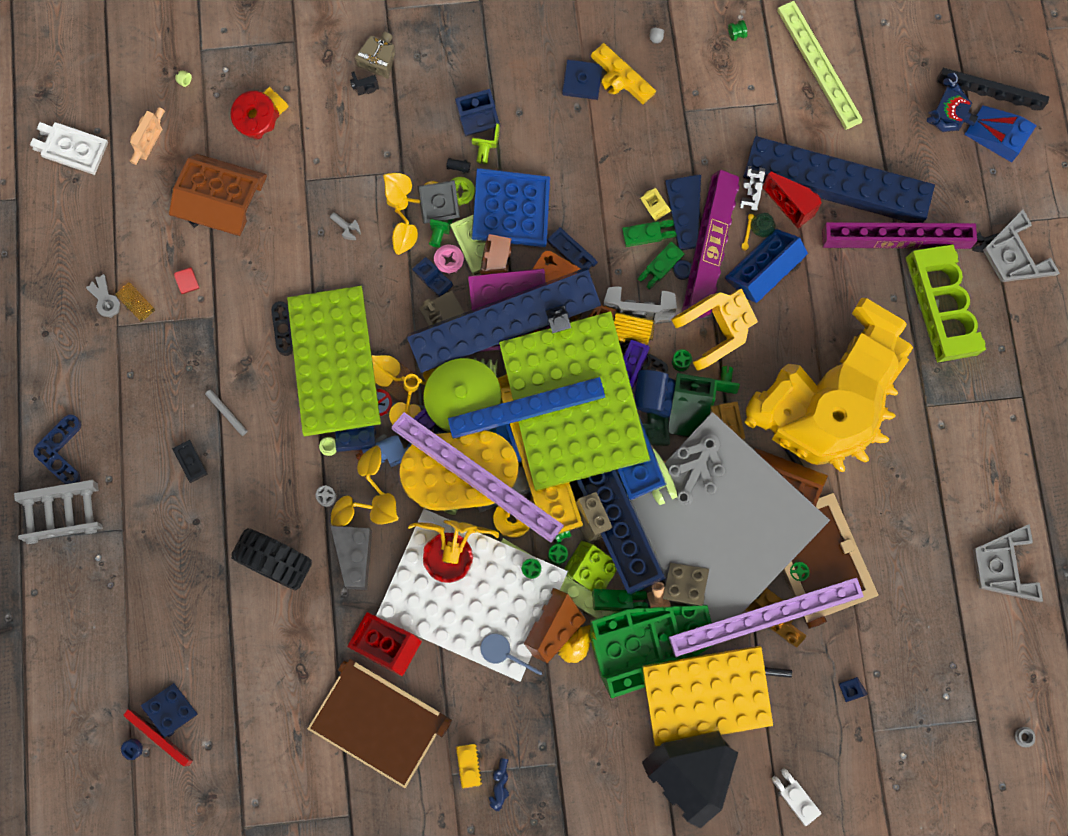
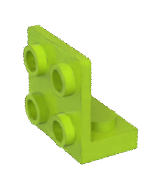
M584 541L580 542L564 570L568 571L566 577L577 581L591 592L593 589H606L617 571L611 557L595 545Z

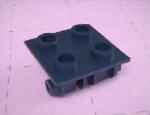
M174 683L141 705V708L164 738L172 736L175 730L198 715Z

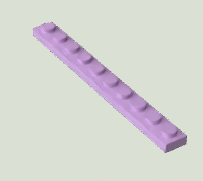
M405 412L393 424V431L550 543L562 530L563 524Z
M854 578L671 636L669 640L674 655L677 657L860 599L864 595L858 579Z

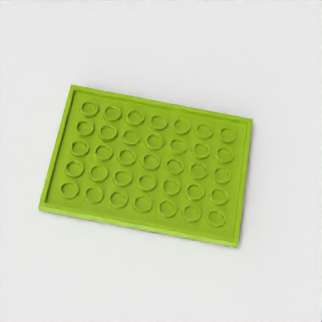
M611 311L571 322V328L552 333L551 328L499 342L513 400L598 377L601 379L606 397L518 421L536 491L651 461Z

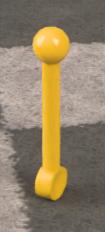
M754 214L747 216L749 221L744 243L741 245V249L744 251L749 247L748 238L752 220L755 218Z

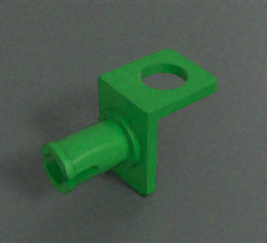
M430 219V227L433 231L429 241L430 246L440 247L443 234L449 235L450 224H452L453 219H449L448 223Z
M727 366L721 368V379L715 380L711 406L714 405L716 391L738 393L740 384L732 382L733 367L729 366L728 371Z

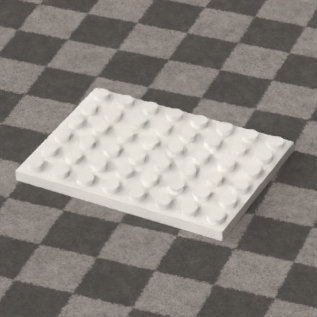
M423 509L418 522L433 523L444 527V533H455L454 527L443 523V520L449 519ZM416 526L376 617L521 682L526 667L509 658L496 664L486 661L481 654L480 647L482 641L490 634L503 635L510 644L509 654L528 664L532 654L526 648L524 642L535 621L538 622L543 614L542 608L544 604L547 605L552 597V589H561L568 571L477 532L470 534L467 539L473 552L471 570L464 578L457 582H440L430 576L423 564L425 545L440 533L432 529ZM467 531L462 534L458 532V535L464 538ZM530 558L536 559L542 567L541 574L534 579L525 577L521 570L523 562Z

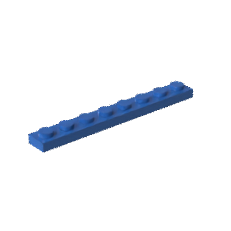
M598 377L448 418V422L454 439L606 397L601 379Z

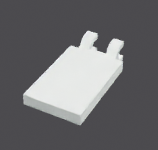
M42 122L39 123L37 129L40 130V134L48 137L45 143L33 138L30 146L33 147L34 151L41 152L43 158L95 175L108 145L106 139L54 122L53 127Z

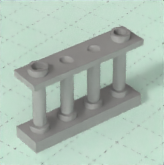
M89 480L14 493L15 501L22 504L25 508L27 534L18 535L19 539L26 542V544H35L40 539L81 532L93 534L98 529H103L102 524L94 522L91 495L93 492L99 491L98 483ZM81 494L83 496L86 524L74 526L71 498H73V495ZM55 498L63 499L66 527L55 529L52 507V502ZM42 501L44 503L46 531L35 532L34 502Z

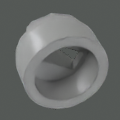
M660 28L650 29V40L653 43H660L664 37V30Z

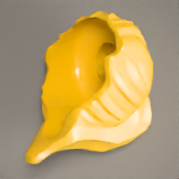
M590 625L580 627L558 651V655L565 662L578 663L586 657L591 643Z

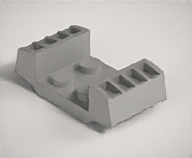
M608 287L603 304L617 310V313L653 320L654 324L660 320H671L677 309L675 293L662 291L658 305H655L654 302L636 303L634 300H625L623 302L621 301L622 287Z

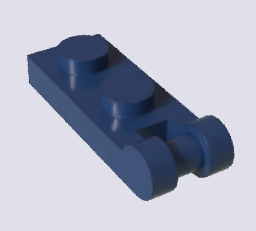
M561 227L547 239V242L558 253L580 269L587 267L589 270L597 264L596 259ZM582 258L586 260L584 264L579 262Z

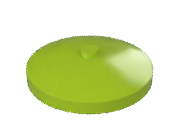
M459 358L442 364L430 375L424 389V405L429 417L439 428L451 433L448 418L501 404V388L496 375L488 366L474 359Z

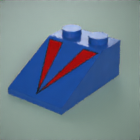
M983 105L977 114L978 118L974 126L970 125L964 135L1012 163L1037 125L1022 116Z

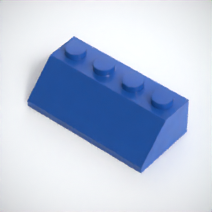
M775 229L725 279L736 290L742 289L748 300L757 303L800 263L808 252L800 237Z

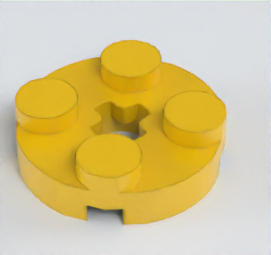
M498 505L493 515L495 528L502 536L518 538L530 529L518 519L516 523L508 521L507 518L510 517V513Z

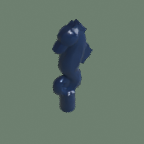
M504 758L500 759L498 769L493 772V779L497 781L493 789L495 799L492 796L488 797L490 807L498 812L503 808L504 800L509 796V792L503 787L508 780L506 772L508 759Z

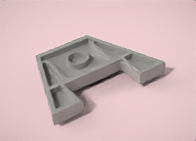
M1023 209L983 249L1001 282L1057 276L1060 274L1051 258L1035 265L1017 234L1032 226Z
M1030 524L973 549L980 589L1043 602L1039 582L1020 584L1014 546L1032 544Z

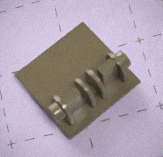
M452 290L432 301L430 299L423 302L424 305L419 307L429 326L465 313Z
M670 563L663 599L702 606L705 600L704 595L709 569Z

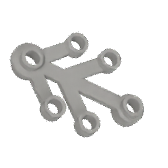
M705 435L701 439L700 444L689 448L681 447L678 450L677 455L681 459H687L689 455L702 451L699 459L679 466L672 465L669 468V474L673 477H678L681 473L693 469L684 490H680L677 493L676 500L679 504L689 505L692 502L693 496L691 492L700 473L705 483V492L707 494H714L717 487L711 479L706 464L710 455L714 465L713 473L718 477L725 474V468L721 465L717 453L720 448V441L715 435ZM710 440L713 441V447L708 448L706 443ZM681 450L687 451L685 457L680 455ZM674 467L678 468V474L676 475L672 474ZM717 467H722L723 472L721 474L716 473ZM708 485L714 486L713 492L707 491ZM682 494L687 495L688 498L686 501L681 500L680 497Z

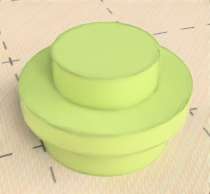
M325 437L320 441L319 449L322 454L332 456L337 452L335 438Z

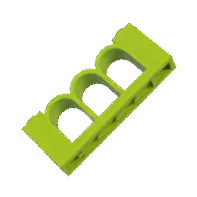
M954 245L912 251L906 257V262L937 363L977 356L985 351V340L982 338L981 332H977L978 322L975 316L967 311L970 305V296L963 287L959 286L963 276L960 267L957 265L959 262L958 253L955 251ZM927 272H945L949 276L951 284L932 288ZM935 296H952L958 303V310L939 313ZM959 320L965 327V335L947 338L942 321Z

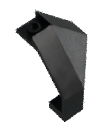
M719 731L662 743L642 761L648 778L653 783L657 781L664 790L662 794L673 806L677 804L684 812L682 814L683 818L688 823L702 828L723 809L738 752L730 748L729 744L723 740Z

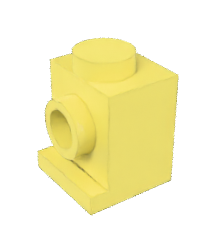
M656 188L648 190L640 198L655 221L671 211Z

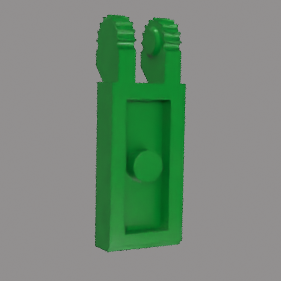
M673 220L623 227L622 233L625 247L660 242L664 239L675 237L676 231L672 230L661 233L660 230L672 227L674 225Z
M670 242L638 277V280L640 282L644 281L649 274L654 276L646 286L650 290L669 273L674 265L684 257L685 253L674 243Z
M593 589L592 591L593 610L623 611L634 608H648L646 602L633 603V600L646 599L647 593L645 591H637L631 595L626 590Z

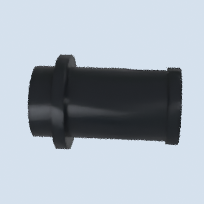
M448 158L447 169L461 171L462 174L469 173L471 162H468L466 159L462 161Z

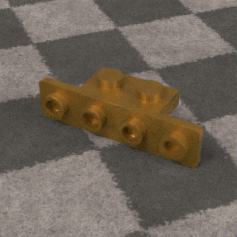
M765 588L760 597L755 599L745 610L750 612L784 600L768 588ZM793 620L769 627L795 647H798L806 638L803 632L791 624Z

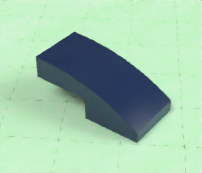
M426 257L412 269L438 297L444 295L453 286L452 282Z

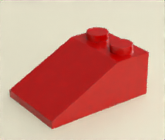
M773 172L768 174L763 185L764 191L798 229L816 215L822 203L819 195L812 192L810 188Z
M367 612L347 647L403 677L422 641L412 633Z

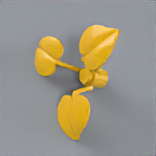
M388 173L383 175L387 204L395 208V212L405 222V224L402 222L398 223L392 235L394 251L399 255L412 248L418 237L417 228L409 224L401 210L408 206V202L420 203L419 199H411L406 196L412 189V182L408 176L401 173ZM428 181V182H426L424 185L433 184V183H438V182H436V181Z
M372 355L375 383L382 387H388L393 380L403 381V387L408 392L406 404L398 402L391 407L389 413L391 424L393 425L404 412L414 418L421 412V409L416 404L410 405L411 394L418 389L419 384L426 385L428 378L438 367L423 372V377L426 381H422L415 374L396 378L401 370L397 359L387 355Z
M378 445L370 448L361 456L357 470L359 475H366V479L380 495L373 498L372 505L353 503L351 496L340 498L331 512L332 526L343 527L349 524L354 516L353 507L356 506L371 509L370 519L375 524H387L398 520L394 496L390 493L385 494L370 477V475H375L381 465V449Z
M443 520V523L455 528L453 542L448 541L446 545L444 527L427 522L412 523L408 526V529L418 526L440 533L442 540L441 549L444 550L442 561L458 564L459 555L462 553L470 534L477 532L490 533L497 539L499 537V532L464 522L458 523L453 520ZM467 531L459 547V543H456L458 532L462 534Z

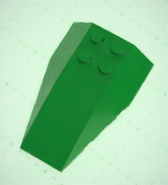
M708 605L626 609L591 620L590 639L600 677L610 698L645 688L642 666L696 657L712 647H705L675 657L669 640L671 636L712 624Z

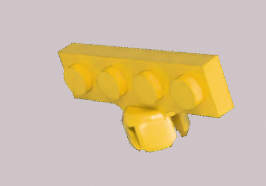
M605 43L592 52L591 58L607 72L603 76L602 86L606 90L612 85L613 88L608 91L609 94H617L622 89H626L642 104H645L655 95L656 90Z

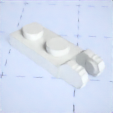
M784 768L781 772L790 783L787 787L784 788L776 776L772 777L771 780L803 825L807 826L822 813L799 783Z

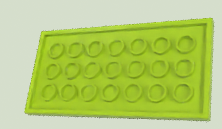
M362 286L287 297L303 436L381 424Z

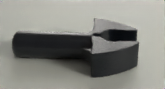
M978 232L977 242L982 244L974 247L972 251L984 253L983 249L999 233L983 237L981 232Z

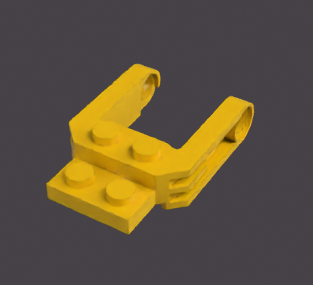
M738 289L730 295L721 292L710 294L671 319L675 328H679L712 309L723 335L727 338L702 354L701 358L693 361L696 370L708 367L746 342L748 328L758 322L742 289Z

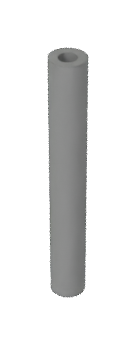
M211 389L205 393L240 435L244 436L248 431Z

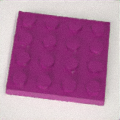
M544 268L468 276L472 310L545 283ZM548 325V326H546V327H543V328H540V329H537V330L542 331V330H545V329H549V328H550V325ZM500 344L481 351L500 350Z

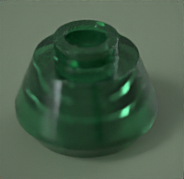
M759 213L751 220V230L759 237H768L775 230V220L768 213Z

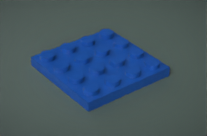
M477 168L472 239L486 241L487 236L492 234L511 238L510 244L546 247L550 177Z

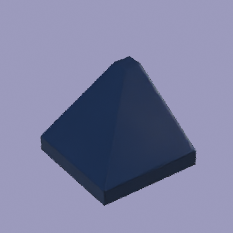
M858 677L839 683L846 702L868 695Z

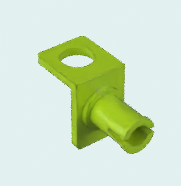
M496 124L494 141L472 138V145L479 146L477 163L481 164L483 162V164H488L489 149L497 148L500 132L499 124Z

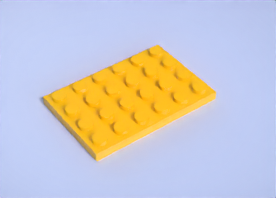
M761 646L642 666L655 746L719 731L723 735L773 726Z

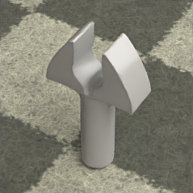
M336 213L330 215V218L344 229L342 233L343 238L356 240V237L350 233L349 229L356 230L361 235L360 227L356 220L353 223H347Z

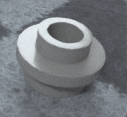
M1021 727L1016 730L1014 738L1019 746L1030 747L1034 744L1035 734L1030 728ZM1023 733L1027 735L1026 741H1023L1021 738Z

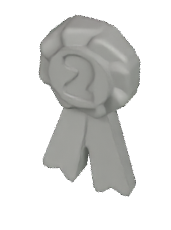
M103 274L101 277H95L99 288L91 282L90 286H87L86 289L98 299L96 308L100 315L112 318L119 313L121 304L116 296L109 295L106 277Z

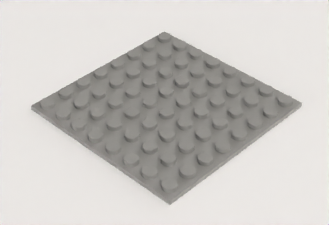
M712 412L665 462V465L669 471L672 465L679 466L699 459L702 451L689 455L687 459L679 458L677 452L681 447L689 448L700 444L701 439L705 435H715L720 441V448L717 453L721 465L725 468V474L718 477L713 473L714 465L710 455L706 464L711 479L717 487L714 494H707L705 492V483L700 473L691 492L693 500L689 505L679 504L676 498L672 500L667 492V487L659 490L663 495L665 504L659 505L655 501L652 492L635 498L631 502L666 576V579L663 580L665 583L670 563L709 569L703 605H708L711 621L715 623L742 614L830 520ZM710 440L706 445L708 448H711L714 443ZM681 450L680 455L685 457L687 451ZM677 467L672 469L673 475L678 474ZM722 467L716 468L717 474H721L723 472ZM693 469L681 473L678 477L671 476L677 493L680 490H684ZM708 485L707 491L713 492L714 486ZM682 494L680 498L682 501H686L688 497L686 494Z

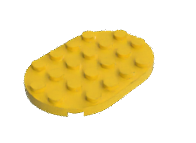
M486 430L454 439L451 433L436 434L511 488L514 487L518 476V459L511 444L502 436ZM413 444L403 455L400 464L401 484L407 496L418 503L419 506L440 511L494 504L492 500Z

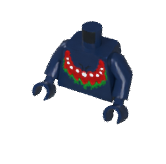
M950 73L948 74L949 78L943 80L945 85L950 86L945 90L937 109L930 111L928 114L931 117L927 118V122L936 126L941 132L959 131L963 122L974 126L978 118L977 115L969 112L972 102L957 83V75Z

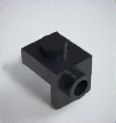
M355 71L351 72L352 79H350V84L353 90H357L358 96L371 94L379 89L375 75L358 80Z

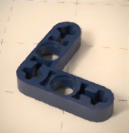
M74 415L65 416L35 446L33 451L35 457L64 484L77 483L81 479L79 472L58 453L81 429V421ZM70 420L75 424L73 428L68 424ZM63 427L69 433L66 434L61 428ZM61 433L62 440L59 443H54L53 436ZM42 448L45 449L46 452L52 457L48 459L41 453L40 450ZM55 460H61V468L57 470L53 469V462ZM65 470L73 475V481L68 480L69 478L63 473Z

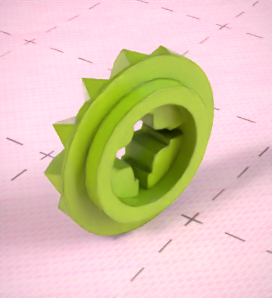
M464 177L452 179L455 181L456 192L459 190L460 185L462 190L466 191L462 193L461 197L457 193L458 205L468 204L475 195L473 183Z

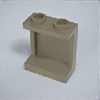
M597 492L579 498L576 502L583 523L580 529L587 543L602 539L601 533L612 528Z

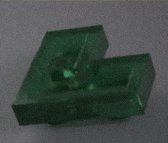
M652 412L647 413L648 424H643L650 444L667 447L670 445L668 417L664 418Z

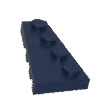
M701 174L665 180L668 202L674 222V231H676L677 245L682 251L695 249L697 244Z

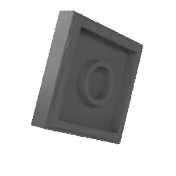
M454 180L417 186L424 224L430 223V219L443 221L460 218Z

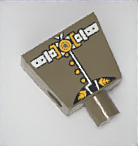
M383 32L380 39L370 36L355 57L357 67L388 79L395 57V47L390 43L393 38L392 35L388 32Z

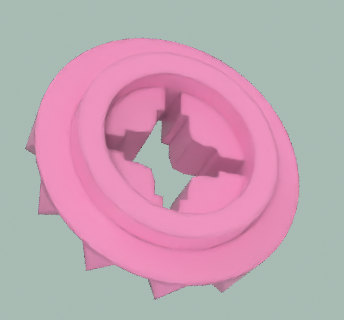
M444 245L434 255L435 265L441 272L448 274L457 272L464 262L462 251L454 245ZM453 254L452 260L454 262H449L448 264H445L446 259L444 257L449 258Z

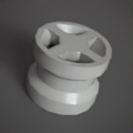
M327 485L319 487L315 494L319 504L324 507L332 506L337 499L333 488Z

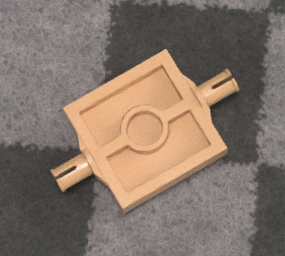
M158 107L155 114L147 111L141 117L139 127L136 132H133L130 143L134 148V154L129 160L132 164L137 165L140 158L146 160L162 131L160 122L165 112L164 109Z

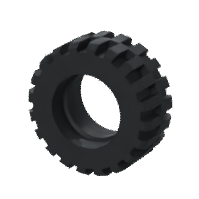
M249 528L242 532L231 553V558L237 563L293 590L301 587L312 565V560L304 554Z

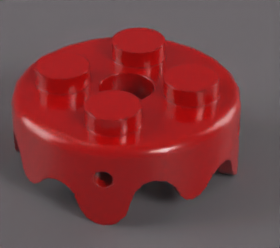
M247 91L235 99L231 107L230 116L234 127L241 134L253 139H262L265 133L274 129L276 119L279 118V111L272 99L266 94L259 91ZM252 109L257 110V115L254 118L249 117V112Z
M444 533L446 545L448 541L453 542L454 533ZM441 534L427 542L423 550V564L427 572L435 580L444 583L457 582L464 578L471 570L473 552L467 541L462 553L459 555L458 564H446L442 561L444 550L441 549ZM458 535L456 542L459 543V547L464 539L460 535Z

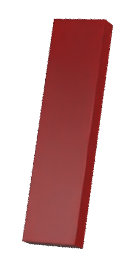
M128 709L123 714L127 720L182 766H189L193 762L189 756L166 737L164 738L158 730L134 710Z

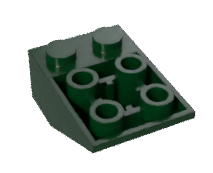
M677 373L667 434L690 437L710 415L715 379Z

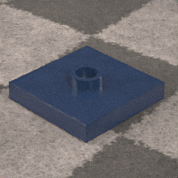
M567 60L562 95L598 100L602 67L597 63Z

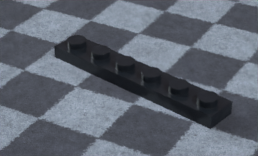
M942 68L937 78L938 83L950 86L945 85L943 80L949 78L948 74L955 73L958 77L957 83L962 91H971L980 96L993 97L998 101L1011 102L1014 105L1026 106L1036 111H1042L1048 104L1050 97L947 68Z

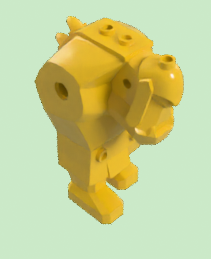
M861 298L851 313L865 328L860 335L854 336L849 343L847 352H845L840 360L841 365H836V367L829 370L819 384L816 385L800 365L787 364L780 370L772 386L762 393L756 391L746 407L747 418L745 424L747 426L755 428L757 425L765 430L771 429L774 433L772 440L783 448L790 450L811 464H832L840 472L845 471L843 464L845 457L852 456L862 462H868L869 457L865 452L866 447L870 443H886L889 441V438L882 434L881 429H879L881 422L885 419L891 420L896 416L885 407L886 395L895 396L898 394L893 382L909 361L907 357L913 349L909 342L899 337L907 325L906 322L867 298Z

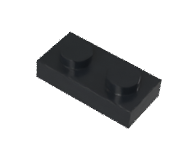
M190 440L172 448L190 483L208 475Z

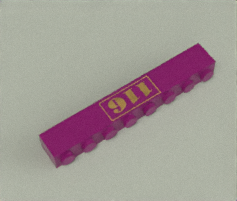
M719 170L711 176L681 312L710 294L717 292V279L721 274L720 266L725 256L724 247L729 237L727 233L732 223L731 215L736 205L735 197L740 187L738 184L740 177L723 170ZM712 309L700 315L698 318H704L710 315Z
M826 222L822 229L823 248L928 249L954 245L955 249H971L977 242L976 223Z

